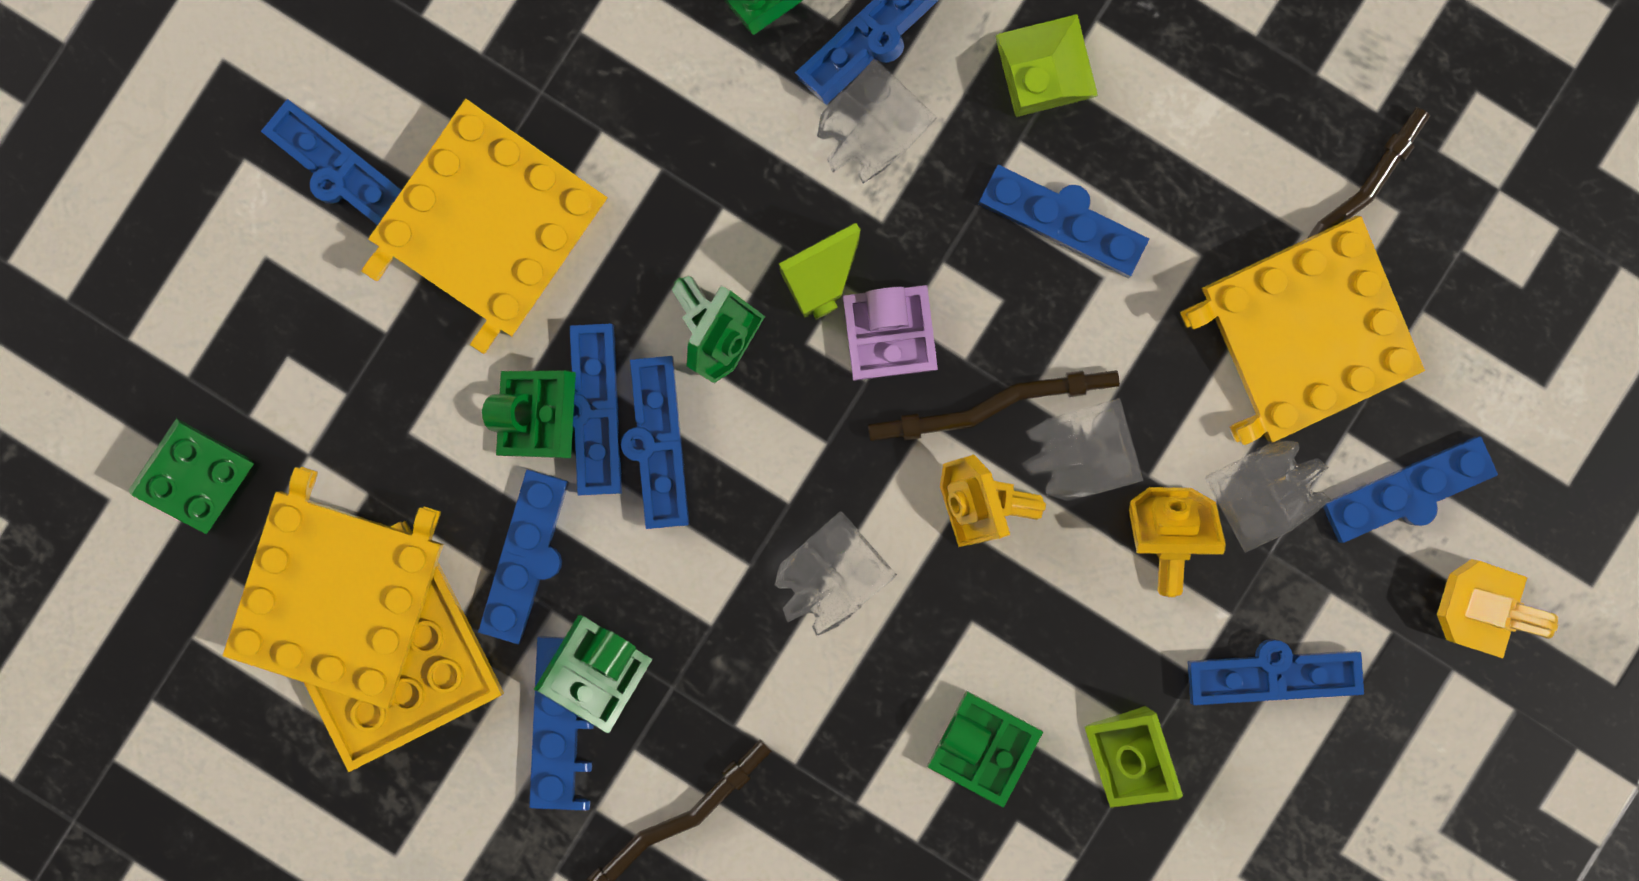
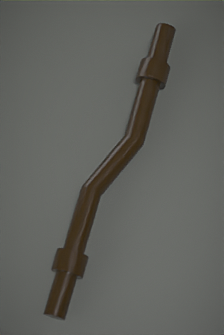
M1415 108L1400 132L1392 134L1383 148L1385 154L1359 192L1317 222L1307 238L1352 218L1372 203L1398 163L1406 161L1414 149L1413 141L1430 118L1429 113L1421 108Z
M1082 370L1067 372L1065 377L1013 384L968 411L927 417H918V414L901 416V420L868 424L870 441L903 436L904 441L920 439L921 434L974 427L1019 400L1060 394L1077 397L1086 395L1087 391L1119 387V374L1117 370L1084 374Z
M760 739L738 762L733 760L721 772L723 777L690 811L638 832L604 868L598 867L586 880L615 881L648 846L700 825L735 788L740 790L751 779L749 774L772 752V749Z

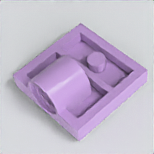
M927 285L908 288H882L866 293L843 296L853 381L938 370Z

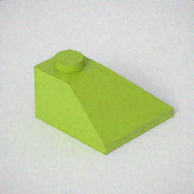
M1077 14L996 34L995 38L1015 117L1098 96Z
M857 223L779 263L781 275L804 318L813 314L817 320L838 308L835 301L842 298L859 243L861 230Z

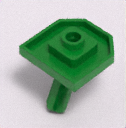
M688 275L684 278H678L674 282L675 285L672 287V292L686 312V315L682 318L692 333L688 341L686 367L712 383H716L734 371L765 316L722 285L711 302L706 299L693 277Z

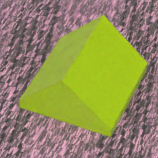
M1144 706L1084 726L1110 808L1176 800L1183 797L1156 712Z

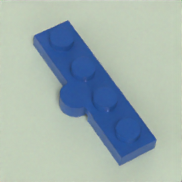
M872 0L795 72L797 77L813 94L827 105L875 59L885 63L897 59L904 49V41L901 35L939 0Z
M289 99L283 103L261 130L264 135L313 173L310 179L311 192L324 203L333 204L344 198L378 225L402 191Z
M999 164L995 168L978 205L1127 278L1132 276L1149 241V238L1090 210V195L1082 186L1068 185L1058 194Z
M614 325L570 326L572 372H576L573 428L575 430L578 496L622 494Z
M663 356L630 360L637 427L628 430L621 439V448L627 458L632 461H639L645 527L646 529L689 525L674 357Z
M1477 436L1323 503L1322 506L1338 542L1344 543L1399 518H1402L1410 525H1428L1437 516L1438 507L1436 502L1497 476L1498 473L1482 437Z
M526 469L478 633L515 644L522 642L540 579L545 580L554 577L562 567L560 553L555 548L549 546L554 535L569 481Z
M1268 639L1259 644L1255 657L1187 661L1190 704L1192 705L1364 695L1362 655L1360 651L1292 654V650L1286 643L1276 639Z

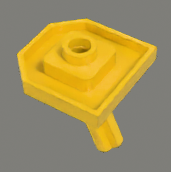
M974 454L943 464L940 489L958 547L1009 536L1011 534L1006 516L1011 515L1038 520L1046 509V503L1043 502L1041 495L1014 491V484L994 481L991 471Z
M1149 487L1130 501L1129 513L1136 552L1156 553L1159 557L1157 591L1160 595L1176 597L1183 593L1185 560H1190L1191 554H1224L1226 544L1216 502L1193 488Z
M1470 559L1449 574L1437 612V617L1447 641L1500 658L1504 657L1511 631L1516 632V630L1544 638H1552L1558 630V616L1555 613L1526 606L1520 602L1528 577L1474 559Z

